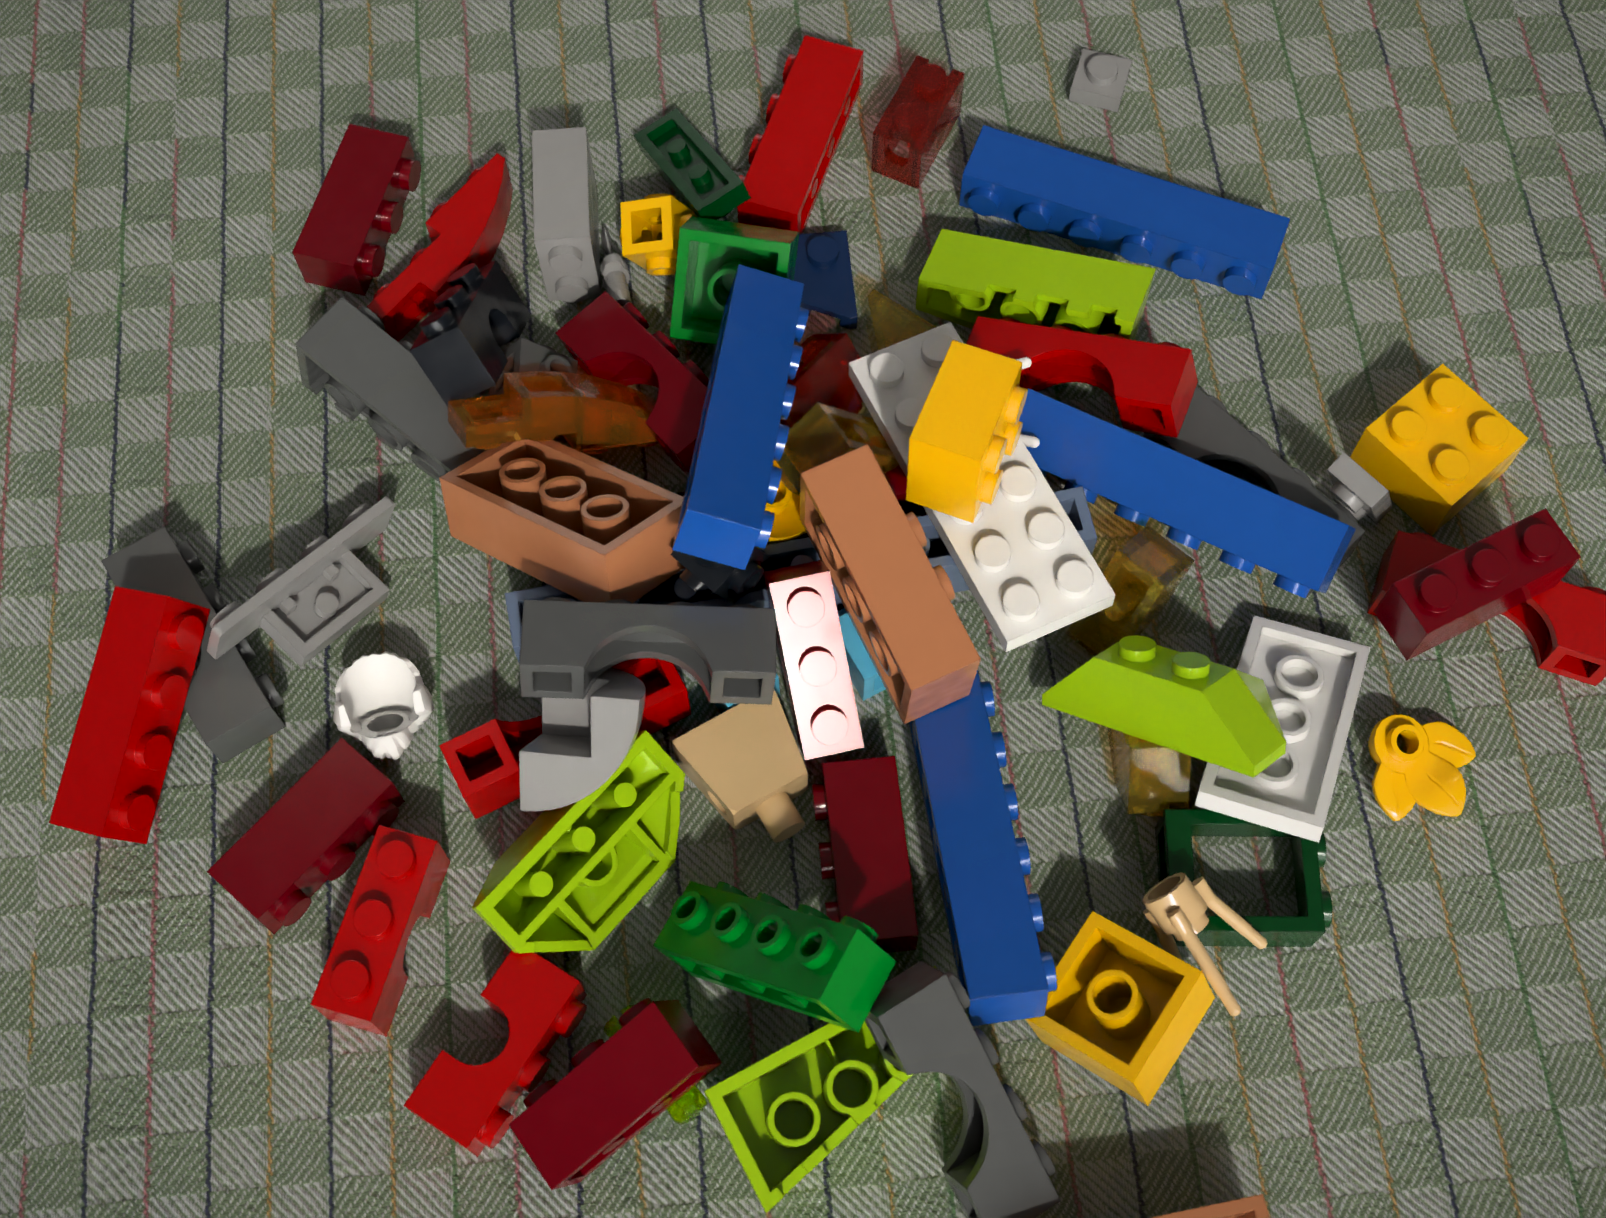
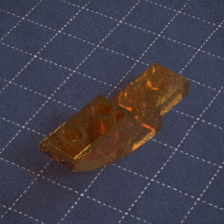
M554 371L504 373L503 394L448 401V423L466 448L493 449L499 447L502 443L527 439L544 442L554 439L557 435H563L573 449L587 454H601L609 448L628 445L649 447L659 444L645 424L656 404V400L620 383L595 376Z

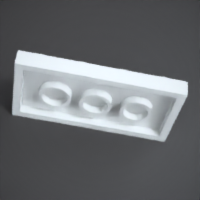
M1254 615L1237 670L1264 680L1286 740V753L1254 778L1207 762L1195 806L1319 843L1371 647Z

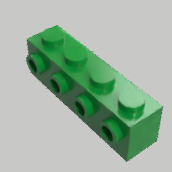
M690 881L684 893L675 902L670 917L653 944L655 948L691 976L858 1033L896 963L889 954L875 943L878 938L876 931L857 919L843 916L840 923L832 921L827 915L811 906L800 904L797 910H792L768 894L759 892L755 899H753L738 888L719 881L715 888Z

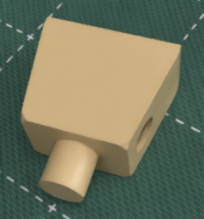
M775 690L773 692L772 705L738 704L672 740L675 759L679 767L733 829H741L760 818L772 840L778 843L795 835L805 826V822L793 804L792 799L800 796L808 789V773Z

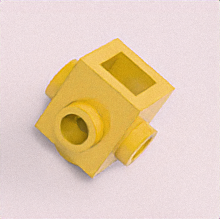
M650 194L640 200L620 202L622 256L646 269V273L649 275L668 276L675 274L680 227L692 216L697 217V215L671 194Z

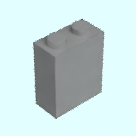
M586 127L532 130L534 243L548 301L561 300L575 303L587 298H598L601 295L598 191Z

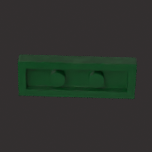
M677 108L633 135L642 153L697 217L717 220L728 215L734 208L750 199L743 181Z

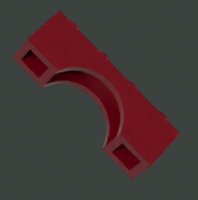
M605 291L555 332L570 356L578 361V366L604 393L634 384H645L659 388L656 404L645 424L664 453L688 476L709 379L691 359L684 364L677 359L680 356L678 350L663 332L658 330L653 335L647 331L650 327L648 322L631 302L628 301L624 306H621Z

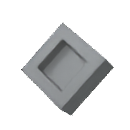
M1083 48L1068 101L1118 113L1132 60Z

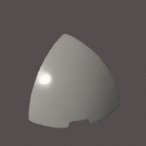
M611 667L596 679L585 699L542 698V734L519 751L520 811H546L568 806L592 794L616 772L631 750L642 722L646 687L639 678L623 670Z

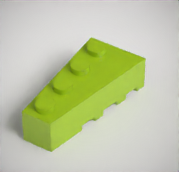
M941 229L918 278L915 309L971 329L977 316L994 319L1007 317L1016 319L1021 323L1046 327L1060 325L1068 327L1073 331L1098 335L1117 334L1126 339L1134 340L1141 323L1156 268Z
M865 1021L859 1033L828 1023L704 1092L763 1211L767 1213L912 1075L905 1074L884 1059Z

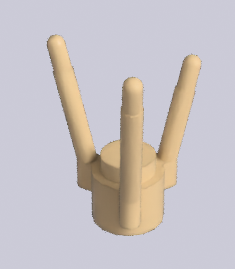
M1181 872L1163 879L1153 886L1142 899L1143 904L1146 906L1143 914L1156 931L1163 950L1181 960L1183 959L1173 935L1177 941H1184L1229 1014L1238 1016L1241 1013L1240 1005L1196 934L1201 932L1209 923V918L1205 914L1207 907H1209L1257 948L1264 949L1267 946L1266 938L1216 896L1204 877H1199L1191 882L1187 875Z

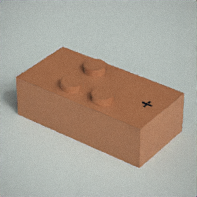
M525 428L439 477L450 535L583 602L605 603L610 600L622 599L633 603L685 568L671 555L674 551L672 548L683 496Z
M864 445L800 473V521L820 560L829 569L832 584L903 724L905 725L968 696L981 658L951 603V600L955 599L952 583L941 565L932 567L923 550V547L927 546V540L918 518L913 512L904 514L869 445Z

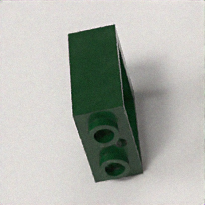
M1164 810L1155 826L1158 882L1181 872L1185 873L1191 882L1195 880L1192 836L1291 837L1298 916L1241 917L1266 938V947H1311L1326 932L1325 928L1331 926L1332 900L1328 890H1321L1319 868L1324 867L1326 861V840L1323 832L1319 843L1211 810ZM1207 916L1209 923L1201 932L1196 934L1203 946L1256 947L1219 916ZM1173 935L1177 946H1186L1184 941H1177Z

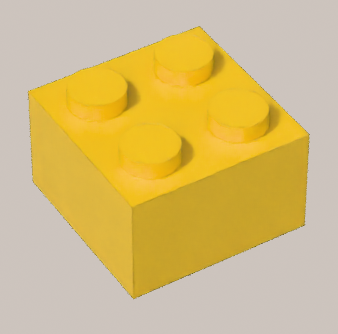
M952 340L909 437L906 501L974 523L982 502L992 505L1003 475V470L999 469L1004 454L1008 456L1013 455L1023 426V422H1020L1019 418L1028 394V389L1019 387L1023 362Z
M1442 363L1365 428L1350 458L1389 491L1391 500L1432 536L1509 468L1529 438Z
M1092 911L1055 968L1057 990L1048 992L1045 1016L1025 1020L1041 1042L1149 1106L1214 1001L1215 996L1203 971Z

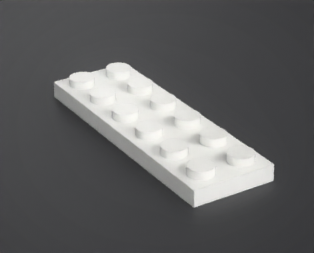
M951 322L849 362V377L906 477L909 437L952 340L963 343ZM1019 437L1013 455L1008 456L1004 454L999 467L1000 470H1003V475L992 505L982 502L974 523L924 507L1005 652L1111 607L1115 599L1114 591L1021 437Z

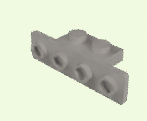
M385 496L372 507L367 503L360 505L345 519L342 524L343 529L331 538L321 535L313 540L301 553L298 563L286 572L282 568H277L268 574L257 586L256 594L242 605L235 601L224 607L210 623L212 629L207 652L216 660L258 627H261L300 667L305 665L386 600L390 589L354 554L388 527L395 503L388 496Z

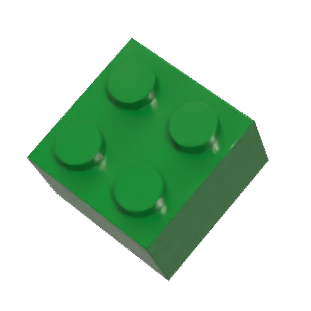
M692 216L679 230L670 338L711 344L717 343L724 306L739 264L794 281L799 232Z

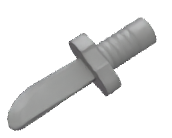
M603 227L601 240L606 256L603 258L600 266L601 274L603 275L602 284L607 293L621 306H624L628 301L631 302L628 288L630 281L628 266L619 254H612L611 237L606 227Z

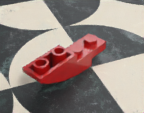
M497 153L483 167L475 169L468 177L466 184L448 201L440 203L434 209L430 219L425 222L431 244L427 248L420 249L411 259L409 266L391 283L383 285L375 293L372 302L367 306L383 322L385 326L384 331L397 342L429 311L433 313L436 308L433 302L447 290L449 286L447 279L453 273L472 263H475L479 269L491 263L505 231L513 193L506 159Z

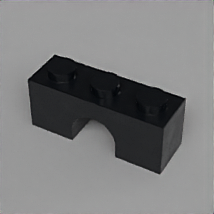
M496 260L479 269L475 263L466 265L447 279L449 284L447 290L434 300L433 303L436 308L431 315L420 323L419 326L422 331L410 349V352L448 408L497 384L508 362L500 346L519 338L531 316Z

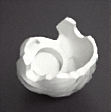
M385 651L381 654L371 653L370 655H362L359 659L354 660L350 667L345 668L335 687L336 702L333 720L338 731L342 732L345 736L352 737L357 742H362L363 746L372 752L373 758L376 760H383L385 757L388 759L393 758L394 760L400 758L404 750L409 747L414 733L418 731L421 725L428 721L430 714L434 710L432 695L424 685L419 670L408 658L399 657L396 653Z

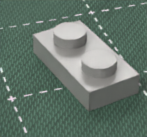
M1343 452L1327 469L1333 483V487L1329 490L1335 496L1333 500L1338 505L1348 509L1356 521L1359 522L1366 515L1377 525L1392 509L1389 491L1346 453Z

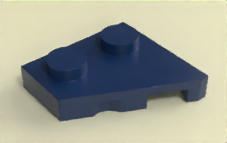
M847 230L799 234L794 281L804 284L800 307L809 309V316L813 310L840 319V327L857 329L858 316Z

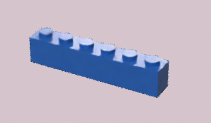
M983 125L962 174L959 201L960 206L969 208L979 215L995 216L1021 224L1030 231H1043L1069 239L1082 247L1098 248L1120 255L1133 263H1146L1174 272L1177 276L1184 279H1197L1223 287L1236 295H1248L1261 300L1273 272L1291 219Z
M741 264L738 265L723 310L672 548L674 551L745 570L754 547L765 549L768 543L775 513L766 511L765 506L766 503L773 504L782 475V469L774 467L773 461H780L789 434V426L780 424V420H787L796 392V386L787 384V380H794L803 347L794 345V341H801L809 316V309L800 307L804 288L803 283Z
M1028 388L1026 402L1019 421L1023 422L1021 434L1034 436L1040 440V445L1037 448L1027 447L1045 478L1049 472L1067 480L1063 490L1083 486L1086 500L1092 504L1095 503L1098 495L1118 503L1114 514L1146 527L1149 518L1170 526L1166 537L1192 549L1198 550L1202 541L1223 550L1219 561L1241 571L1252 574L1255 565H1259L1277 573L1273 585L1306 599L1310 589L1321 593L1327 592L1356 531L1354 527Z
M978 670L968 696L909 722L957 976L970 1000V1006L964 1009L972 1026L1045 1016L1048 992L1057 990V977L1053 956L1050 951L1040 952L1036 932H1043L1044 929L1041 902L1037 893H1027L1024 875H1030L1031 873L1027 841L1025 837L1015 838L1012 821L1018 820V803L1013 783L1003 784L1000 768L1006 767V750L1001 731L991 732L988 717L995 716L993 690L990 681L980 682Z

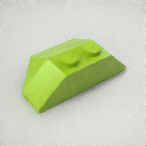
M1132 635L1120 639V641L1094 656L1042 694V705L1253 778L1286 753V740L1263 679L1211 662L1210 658L1202 653L1179 652L1156 645L1153 639L1146 636Z
M641 730L638 732L631 750L620 767L601 787L580 801L565 807L544 811L495 861L472 909L514 953L595 950L675 862L680 824V792L684 790L685 773L647 730Z

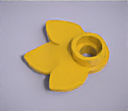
M1394 714L1381 719L1374 726L1368 741L1369 753L1377 764L1371 783L1372 790L1381 809L1393 821H1399L1405 817L1415 803L1437 815L1446 817L1461 815L1466 800V788L1463 776L1457 768L1468 764L1476 757L1475 750L1468 738L1455 727L1440 721L1421 725L1414 718L1404 714ZM1398 734L1405 740L1406 753L1402 752L1397 745Z

